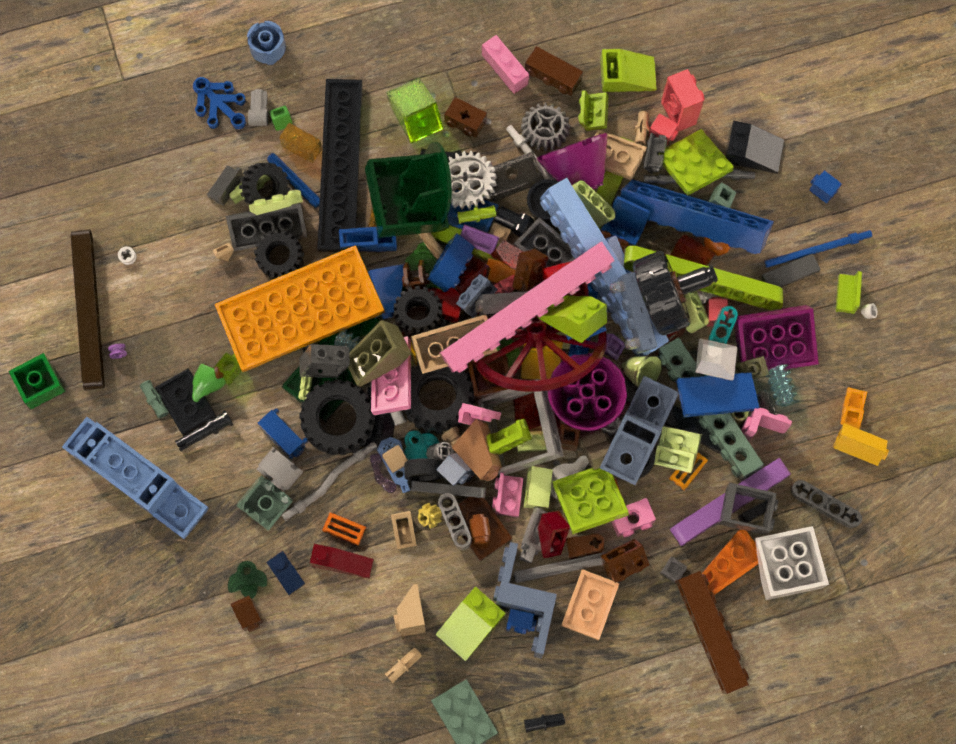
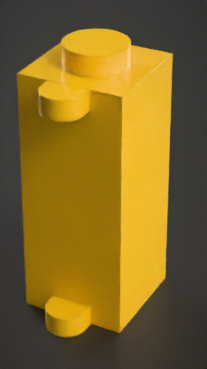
M845 423L842 425L833 445L834 449L876 466L879 465L881 460L886 459L889 449H886L887 440Z

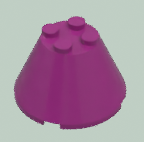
M607 132L546 153L536 159L557 182L565 178L569 180L571 185L584 181L594 190L604 185Z
M592 353L573 355L571 358L577 364L582 365ZM602 357L598 365L583 378L567 386L548 390L549 403L556 416L566 425L578 430H598L611 424L622 412L627 398L625 379L613 362ZM562 361L553 371L551 378L564 375L573 369ZM568 397H573V398H574V399L570 400L569 403L567 402V398H568Z

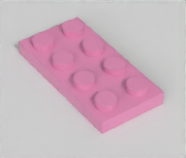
M408 336L403 337L411 351V340ZM411 355L399 367L372 380L371 412L373 415L411 409Z

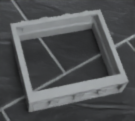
M508 389L479 399L478 405L481 408L493 410V406L533 392ZM548 391L534 392L548 453L508 466L505 465L502 453L498 455L502 468L498 471L499 476L500 473L508 475L564 456L555 415L549 403ZM492 419L491 422L486 421L491 434L498 432L496 419Z

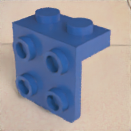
M616 197L612 206L615 211V218L604 224L601 230L609 232L611 236L616 235L617 238L626 240L630 246H636L649 218L650 211L624 198Z

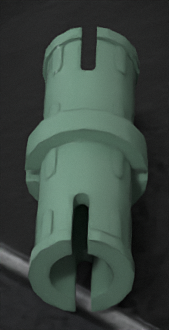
M151 380L141 383L140 388L147 398L146 402L148 405H151L157 418L161 419L167 416L169 412Z

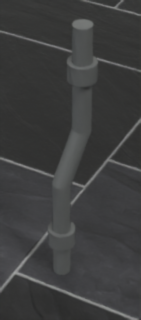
M733 169L732 172L721 178H732V180H740V178L755 179V172ZM659 174V176L644 175V183H658V185H666V183L677 184L667 174Z

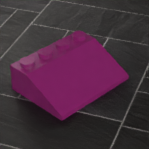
M803 305L737 316L734 324V333L740 362L764 356L768 372L819 364L814 311L810 306Z

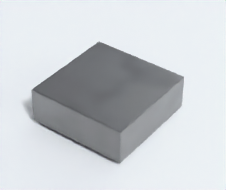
M671 556L660 574L676 584L675 581L681 579L688 567Z

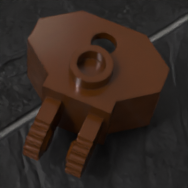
M419 260L418 270L411 271L409 263L404 262L403 287H406V289L411 287L412 290L416 289L415 286H420L422 290L423 287L427 288L430 281L427 279L429 273H426L424 261Z

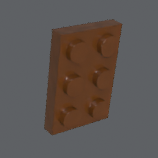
M468 497L458 504L469 532V520L473 519V515L484 514V517L489 518L490 542L474 544V540H472L470 549L480 562L512 540L511 535L484 498ZM455 517L451 519V522L454 526H458L461 520ZM462 536L467 543L468 538L466 536Z

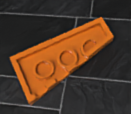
M739 529L702 572L708 579L709 585L707 587L710 593L717 594L758 565L756 544L749 533Z

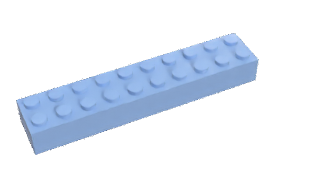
M565 178L548 188L540 198L541 206L550 214L552 224L560 230L562 240L570 246L572 256L576 259L602 241L615 260L611 263L612 268L603 274L599 271L595 274L596 279L591 282V286L596 292H599L602 297L601 301L607 305V308L612 313L613 321L619 324L623 337L629 340L632 345L633 353L639 357L647 356L668 343L667 336L658 333L650 318L657 347L650 351L637 353L632 331L627 326L628 316L622 307L623 297L618 283V278L627 274L569 180ZM620 281L621 289L624 292V283Z

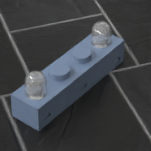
M634 272L624 274L618 278V281L611 283L609 289L614 294L621 293L623 297L622 307L627 312V326L633 335V338L625 341V348L628 350L637 349V353L653 350L657 347V343Z

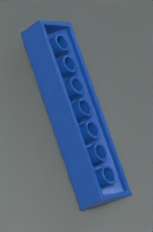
M634 179L621 190L620 194L621 198L649 210L650 215L647 221L657 222L660 226H671L680 232L687 231L693 233L696 237L710 238L711 241L716 243L723 242L732 248L746 249L747 252L752 254H760L764 249L774 222Z

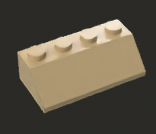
M487 315L411 336L422 374L448 367L439 353L488 320ZM488 348L483 354L489 355L498 351L497 348L492 351Z

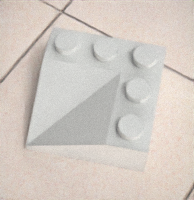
M813 526L755 538L760 578L766 600L822 589L829 585Z

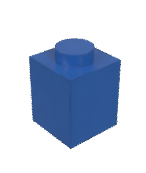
M824 170L821 175L816 174L811 180L812 186L809 191L827 204L838 192L842 183Z

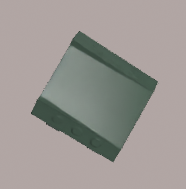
M261 475L238 501L236 506L269 531L293 500L274 486L270 480L265 479Z

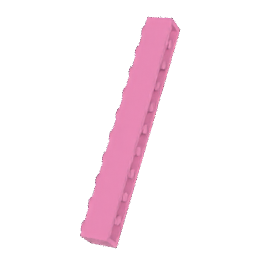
M599 242L439 354L452 373L455 371L458 373L468 368L467 363L472 359L474 362L485 356L483 354L488 348L491 351L501 345L499 342L505 337L508 340L516 334L515 330L522 326L524 329L530 325L533 317L536 315L541 317L548 312L547 308L550 305L554 304V306H557L563 302V296L568 293L573 295L580 290L579 285L584 282L589 284L595 280V274L599 271L602 274L612 268L611 263L615 260L603 242Z

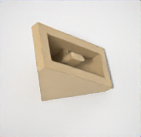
M411 512L392 514L391 519L397 549L417 546Z

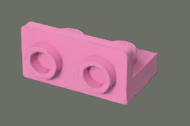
M462 403L458 414V422L471 425L475 419L491 422L492 419L500 420L501 412Z
M500 473V478H496L494 489L498 490V496L493 497L492 508L496 509V515L519 517L523 478L505 476L504 473Z

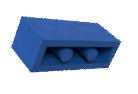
M456 233L446 244L427 279L444 292L451 287L455 288L460 281L458 277L467 268L465 264L473 257L471 253L475 246Z

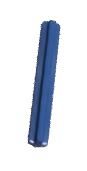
M271 153L267 157L268 162L283 169L282 172L287 173L286 179H290V184L296 190H300L301 195L314 208L319 207L320 198L275 153Z

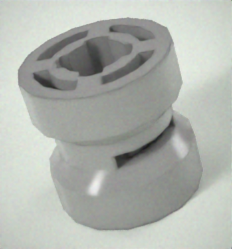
M617 417L611 424L601 428L603 433H607L609 437L614 436L621 424L620 418Z
M448 442L433 444L427 449V458L443 462L448 455L454 453L452 446Z

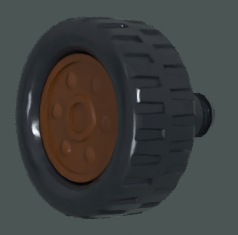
M663 251L649 254L635 260L633 263L634 274L642 299L660 335H667L688 327L691 321L685 303L687 301L685 295L718 281L712 265L678 276L676 271H673Z

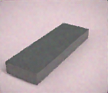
M810 254L766 272L761 277L764 282L782 288L818 273L821 269L813 254Z

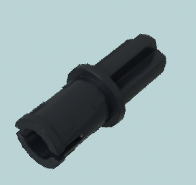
M563 713L548 716L542 714L541 717L524 720L526 733L541 729L547 731L546 728L565 724Z

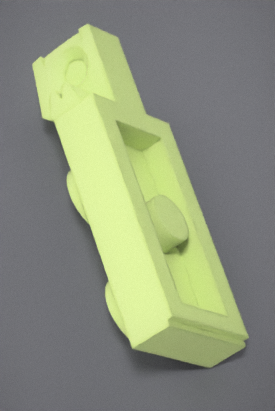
M290 190L284 196L278 194L272 196L270 200H255L254 204L249 205V210L256 215L290 207L292 204L303 202L301 191Z

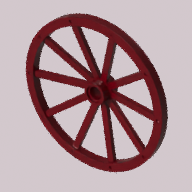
M536 315L533 317V322L524 329L522 326L519 327V329L524 331H518L509 338H520L519 340L498 350V352L479 359L474 364L486 379L503 388L524 392L553 390L578 381L598 365L606 350L607 335L606 331L599 333L598 343L587 340L580 343L573 338L568 340L564 335L555 334L561 331L539 321ZM551 340L595 350L582 365H579ZM526 344L506 376L495 372L487 365ZM547 346L573 370L564 375L547 379L543 347ZM536 348L541 380L513 379L530 350Z

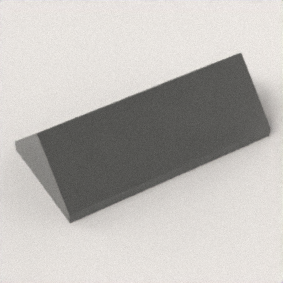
M301 203L292 204L290 207L260 215L244 212L226 216L234 251L255 248L257 242H261L260 238L262 236L266 237V233H274V230L279 232L283 230L291 233L297 240L307 238Z

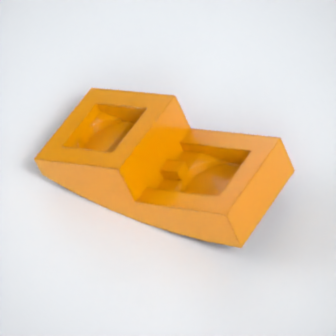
M847 388L841 415V425L845 423L860 429L867 392Z

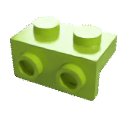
M586 90L582 91L581 98L579 99L581 113L578 116L579 124L586 131L607 128L609 95L606 92L589 95Z

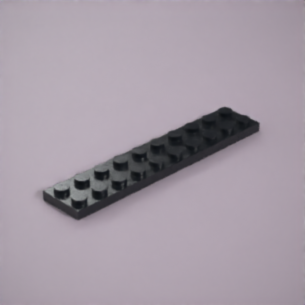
M326 79L318 252H341L345 250L340 249L339 229L356 228L362 80Z

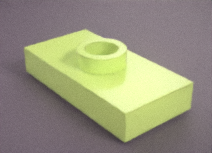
M543 430L530 431L532 439L517 446L518 453L547 451Z

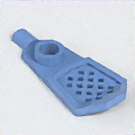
M389 437L381 441L377 451L394 483L400 485L403 493H407L410 491L407 483L408 480L405 479L404 467L392 473L382 458V454L387 452V449L389 451L397 445L402 449L400 440ZM402 471L404 475L399 478L396 476V473Z

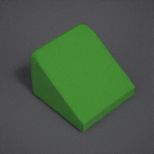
M286 106L269 111L276 131L293 125Z

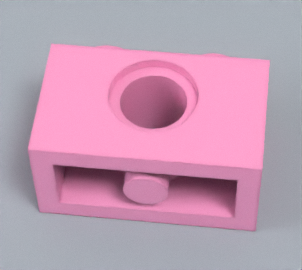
M645 498L626 506L629 516L634 515L637 517V523H630L628 516L611 521L617 537L623 535L626 538L635 534V530L641 528L644 531L653 527L652 524L656 518L648 499Z

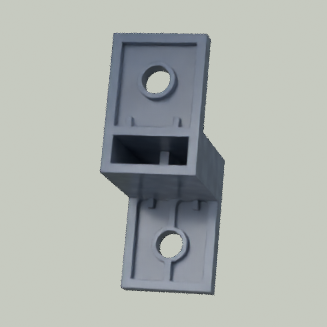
M644 376L604 457L600 469L636 485L679 392ZM656 396L659 399V404L656 407H651L648 404L649 397ZM622 454H630L632 461L629 464L622 463L620 459Z
M510 542L509 548L505 547L502 562L505 563V567H500L498 581L501 584L495 588L493 601H497L496 605L500 608L528 612L539 617L536 631L539 632V635L534 637L531 651L535 652L534 657L542 659L557 594L510 583L518 547L517 543Z

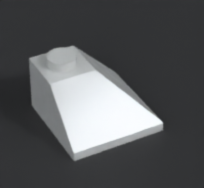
M699 339L695 372L733 381L737 347Z

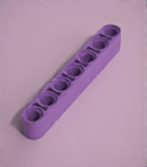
M778 458L739 483V485L767 491L786 479L791 473L782 460ZM725 493L670 529L680 546L685 545L720 522ZM735 494L732 513L755 498Z

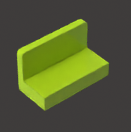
M858 271L855 276L839 274L836 312L855 314L860 307L861 271Z

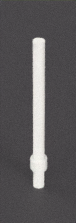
M512 125L508 126L506 130L514 139L515 145L522 149L544 179L555 181L539 164L536 155L526 144L525 138L519 135Z

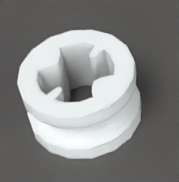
M126 246L119 250L118 258L123 264L129 265L135 262L137 256L131 247ZM129 252L131 258L127 257V259L124 260L125 258L123 254H127Z

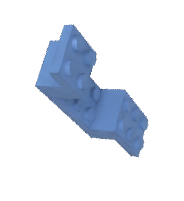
M88 417L84 419L62 446L64 450L89 469L97 472L184 540L209 509L205 504L179 486L173 478L98 422L95 423Z

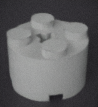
M274 447L258 464L259 467L257 468L268 479L273 478L271 482L284 492L289 490L303 473L299 467Z

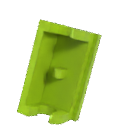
M525 419L517 420L515 424L486 435L490 453L498 455L532 439Z

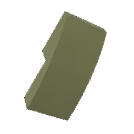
M764 356L735 364V374L751 372L753 379L769 375Z

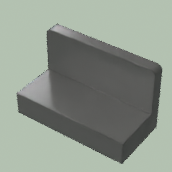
M227 165L207 193L208 198L224 206L230 197L229 194L240 183V178L244 177L241 168L233 169Z

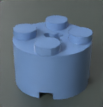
M265 21V23L260 24L258 22L249 29L247 34L250 53L255 60L273 65L282 58L286 50V44L279 25L272 21Z

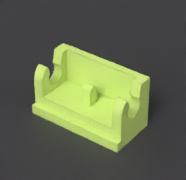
M532 466L527 470L523 508H549L552 469Z

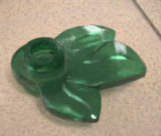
M251 561L241 562L237 567V572L232 574L228 580L229 593L240 590L244 597L250 596L252 599L257 595L258 587L267 586V576L263 571L257 570L255 564ZM250 568V573L244 574V569Z

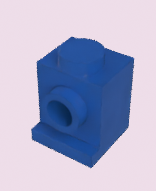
M510 609L506 631L510 632V628H513L514 632L519 634H526V632L530 631L534 632L537 620L533 619L534 614Z

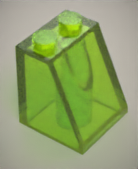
M420 78L386 92L390 107L411 144L443 129L437 102Z

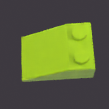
M563 296V302L557 306L552 304L547 308L548 312L538 317L541 321L582 343L607 323V305L590 296Z
M475 586L439 629L436 636L466 662L502 621L506 613Z

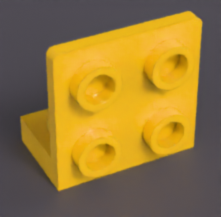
M551 340L562 350L563 342ZM545 346L543 347L546 377L550 379L553 371L561 363V358ZM536 348L530 350L522 363V379L541 380Z

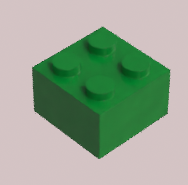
M44 353L8 371L25 405L30 410L66 392L49 358Z

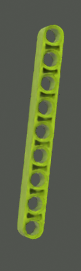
M628 246L625 249L624 268L634 272L633 263L635 260L656 251L638 246ZM666 254L673 271H676L678 276L702 267H709ZM716 268L714 270L718 281L716 283L712 282L710 286L699 289L703 292L768 310H777L783 307V289L781 287Z

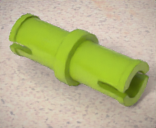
M493 205L457 212L459 224L470 221L480 222L481 219L496 217V210Z

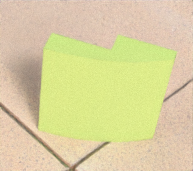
M663 426L660 443L656 449L654 465L692 473L702 434Z

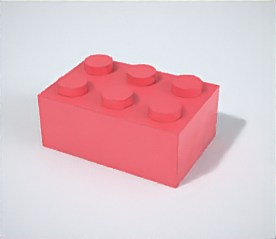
M687 69L667 78L661 104L669 119L678 124L676 131L679 132L696 125L705 98L703 92L698 90L694 75H691Z

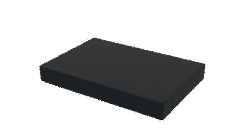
M189 368L155 387L183 436L206 424L208 419L217 417L205 396L197 403L193 401L194 377Z

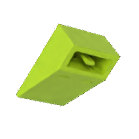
M602 49L600 58L602 92L657 90L654 57L623 49Z

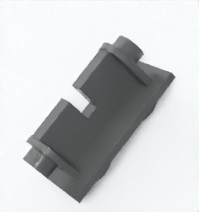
M650 133V138L647 141V153L643 160V168L651 174L662 169L664 156L658 155V153H665L667 140L664 135H659L658 138L653 133Z

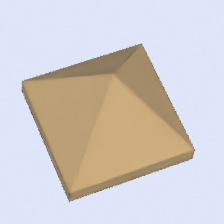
M227 243L214 249L213 253L216 258L229 261L234 250L231 244Z

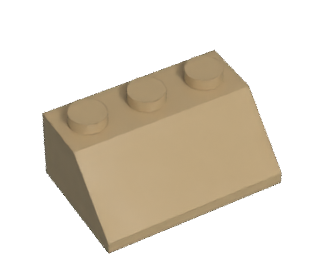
M414 584L397 607V614L394 615L396 630L401 632L402 637L426 632L417 584Z

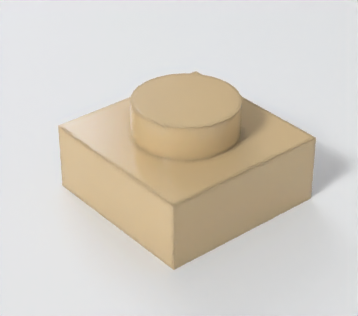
M494 223L489 234L499 237L498 244L504 248L511 229Z

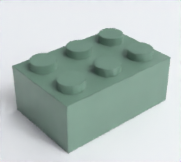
M467 679L431 700L455 744H483L498 735L496 728Z

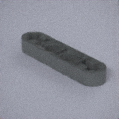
M798 480L791 486L790 491L794 498L850 529L856 528L862 522L860 512L806 481ZM801 485L803 486L802 490L804 492L798 494V489L795 487H799ZM811 490L812 493L808 496V499L805 498L808 495L806 493ZM813 495H820L823 500L822 503L815 504L812 500ZM830 505H838L840 508L839 514L831 513ZM844 510H846L847 512L845 513V515L847 516L840 518V516L844 513ZM851 515H854V516H855L854 519H855L857 522L854 521L853 523H850V522H849V521H850V518H849V517H850Z
M412 481L411 491L449 493L485 498L486 488L453 486Z

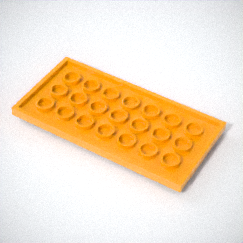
M356 245L215 304L242 372L251 370L385 313Z

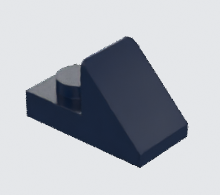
M283 551L266 562L288 595H291L305 585Z

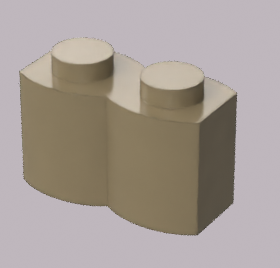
M598 429L579 436L582 451L594 470L600 468L611 445L608 434Z

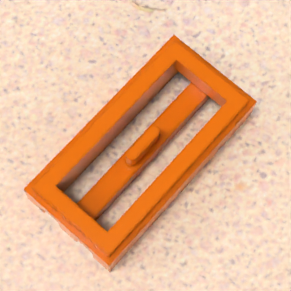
M330 512L322 531L359 546L366 527ZM333 518L337 521L359 529L360 532L358 533L356 531L338 525L334 522H331V519ZM328 526H332V527H334V528H336V529H339V530L344 531V532H346V533H349V534H351V535H353V536H356L357 539H353V538H351V537H349V536H346V535L341 534V533H339V532H336V531H334V530H332V529H329Z

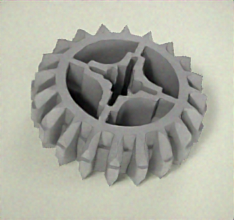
M545 102L544 106L541 107L538 103L536 108L531 107L530 112H525V117L522 118L521 124L522 136L525 137L526 143L531 142V148L537 145V150L544 147L546 152L547 148L550 147L553 151L555 145L560 147L561 142H566V137L569 136L570 130L569 117H565V111L560 112V106L555 109L554 104L548 107ZM536 120V129L532 130L531 124ZM556 124H559L560 130L556 134L554 128Z

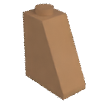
M475 419L452 446V449L481 480L490 481L498 475L502 465L498 454L490 453L489 451L490 448L486 435L491 434L488 423Z

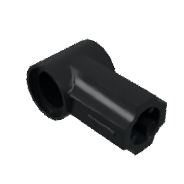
M503 206L499 208L494 219L495 222L511 229L518 237H521L534 224V219L524 213L518 214Z

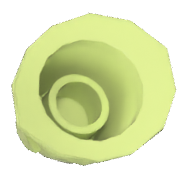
M634 356L622 363L625 375L637 387H639L644 376L656 381L662 369L661 360L657 356Z

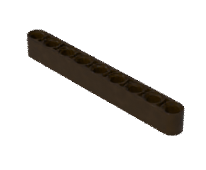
M91 229L71 231L82 385L84 391L105 388L93 235Z

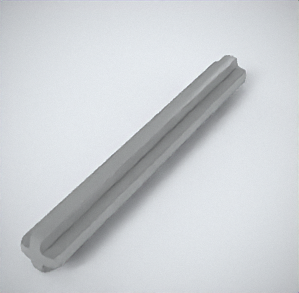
M607 552L515 571L514 578L516 583L603 565L600 556Z

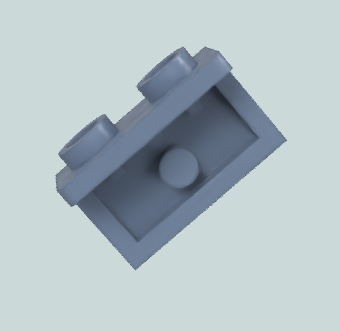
M479 274L472 281L470 287L461 294L456 304L470 317L474 318L479 313L475 310V301L478 300V297L483 294H494L497 288L487 278Z

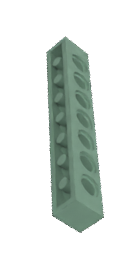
M679 337L659 348L657 357L661 360V365H665L668 369V376L673 382H676L678 378H682L684 375H689L690 377L704 376V374L695 372L696 363ZM677 359L681 361L682 364L674 365L672 361ZM730 413L699 416L701 426L704 429H708L711 434L709 435L714 445L718 444L721 449L720 454L725 461H729L732 466L731 471L735 477H739L743 481L762 469L763 462ZM720 422L724 427L718 429L714 426V423ZM731 438L734 444L728 445L724 439ZM741 454L745 457V460L739 461L735 455Z

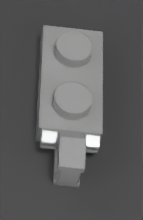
M534 507L521 543V549L523 550L520 560L525 563H532L534 555L541 551L538 526L542 514L548 512L539 507Z

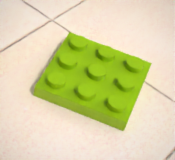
M702 129L668 146L665 149V153H658V155L664 156L662 166L687 196L727 175L734 168Z
M590 468L552 481V486L572 534L629 516L628 509L613 475L605 470Z

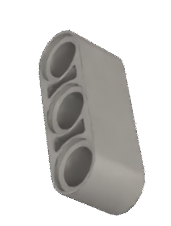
M445 493L438 500L440 511L456 548L467 550L472 543L470 532L455 497L452 494ZM445 500H451L453 505L450 508H445L442 506V503ZM456 517L461 522L458 526L450 525V520ZM466 536L468 538L467 543L459 544L457 542L458 537Z

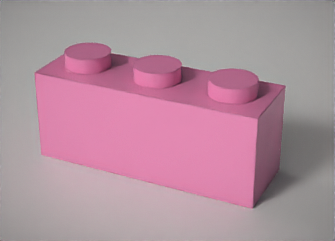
M497 35L482 44V56L513 94L528 85V72Z

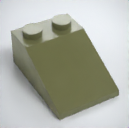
M381 320L349 352L348 368L357 386L361 387L399 367L412 353L398 326Z

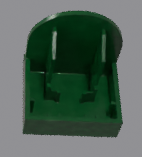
M439 142L430 143L425 154L368 160L365 166V174L379 238L440 232L449 228L447 215L452 198L451 173L447 155Z

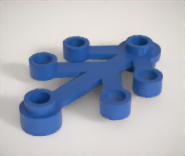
M199 77L194 81L193 89L198 94L197 106L195 107L197 116L203 117L206 115L207 110L204 106L205 95L210 99V112L207 119L210 128L215 129L219 126L217 107L230 118L231 124L235 129H242L246 125L245 116L242 113H234L224 103L235 102L239 106L246 103L244 94H230L234 91L232 82L210 83L204 77ZM212 90H223L226 94H215ZM211 121H216L215 124H210Z

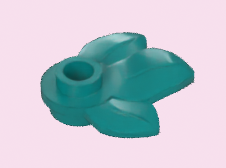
M410 431L404 437L406 445L404 455L407 460L427 458L429 446L440 442L431 433L421 434L418 431ZM412 437L417 438L416 444L411 442Z

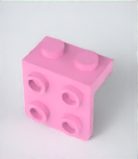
M755 408L746 421L743 422L741 431L749 442L757 432L758 426L784 434L791 426L792 421L788 420L787 416L774 415L767 409Z

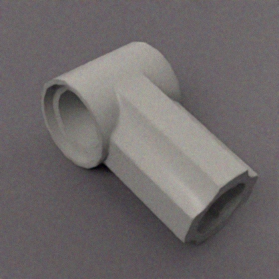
M262 89L251 91V107L248 110L249 126H268L267 91Z

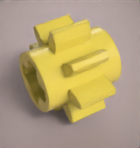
M427 503L418 510V521L423 527L428 525L431 529L442 521V513L436 504L431 506L430 503Z

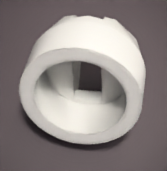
M874 303L866 304L862 307L861 314L867 319L877 317V307Z

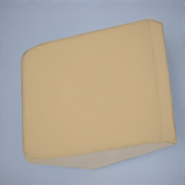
M399 445L382 454V458L392 473L404 467V463L408 461Z

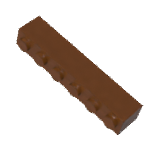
M698 571L676 580V585L722 694H728L749 685L747 681L749 680L748 673L745 668L742 669L739 663L741 660L740 654L737 649L734 650L731 644L733 638L729 630L726 631L723 625L725 622L724 617L720 611H717L715 606L717 604L716 598L708 590L707 585H709L706 575Z

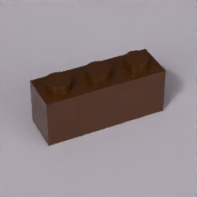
M537 46L525 62V70L529 76L542 80L545 85L553 86L565 95L572 96L582 80V70Z

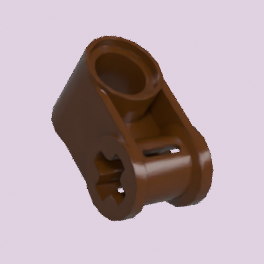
M599 534L567 538L566 545L569 559L601 553L604 550L603 537ZM594 540H597V543H601L598 545V548H594V545H592Z

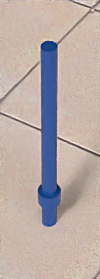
M868 230L858 234L856 232L848 234V237L768 259L764 263L766 268L843 245L857 244L861 240L871 238L872 232Z

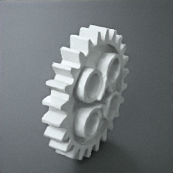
M463 151L462 156L455 153V159L449 157L452 182L451 203L453 207L456 208L459 205L461 210H463L464 206L467 205L470 210L473 204L475 207H478V202L485 204L483 199H490L488 193H494L495 191L492 186H497L496 181H494L497 179L494 173L496 171L494 167H491V161H487L486 156L481 158L479 152L474 156L472 151H470L469 155H466L465 151ZM475 168H478V169H479V170H478L477 172H475V173H472V172H471V171H472L473 169H475ZM456 171H461L458 175H453ZM480 185L479 189L473 190V187ZM457 188H462L460 192H454Z

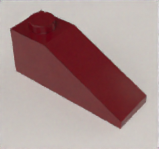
M314 544L310 565L314 568L370 579L374 559L334 547Z

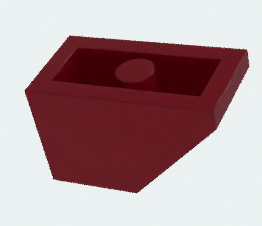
M560 511L544 513L541 516L538 533L544 559L562 554L570 526Z

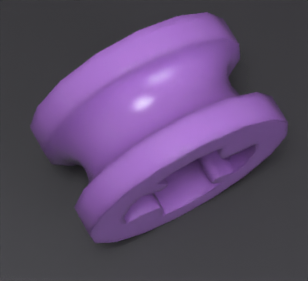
M119 343L109 346L110 358L118 359L127 355V352L124 350L126 348L125 344Z

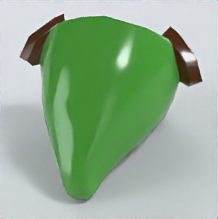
M200 364L193 378L192 393L194 402H199L202 397L220 390L226 384L223 378L224 373L220 372L217 366L212 368L207 364Z

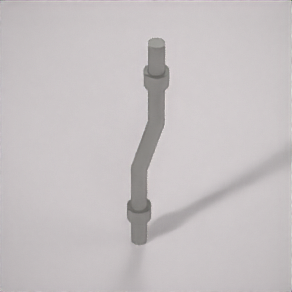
M371 442L363 449L359 448L353 452L351 457L336 466L317 491L304 500L297 501L291 509L281 515L284 521H287L297 513H302L306 510L307 506L322 497L341 472L357 461L361 462L366 458L367 454L377 448L375 442Z

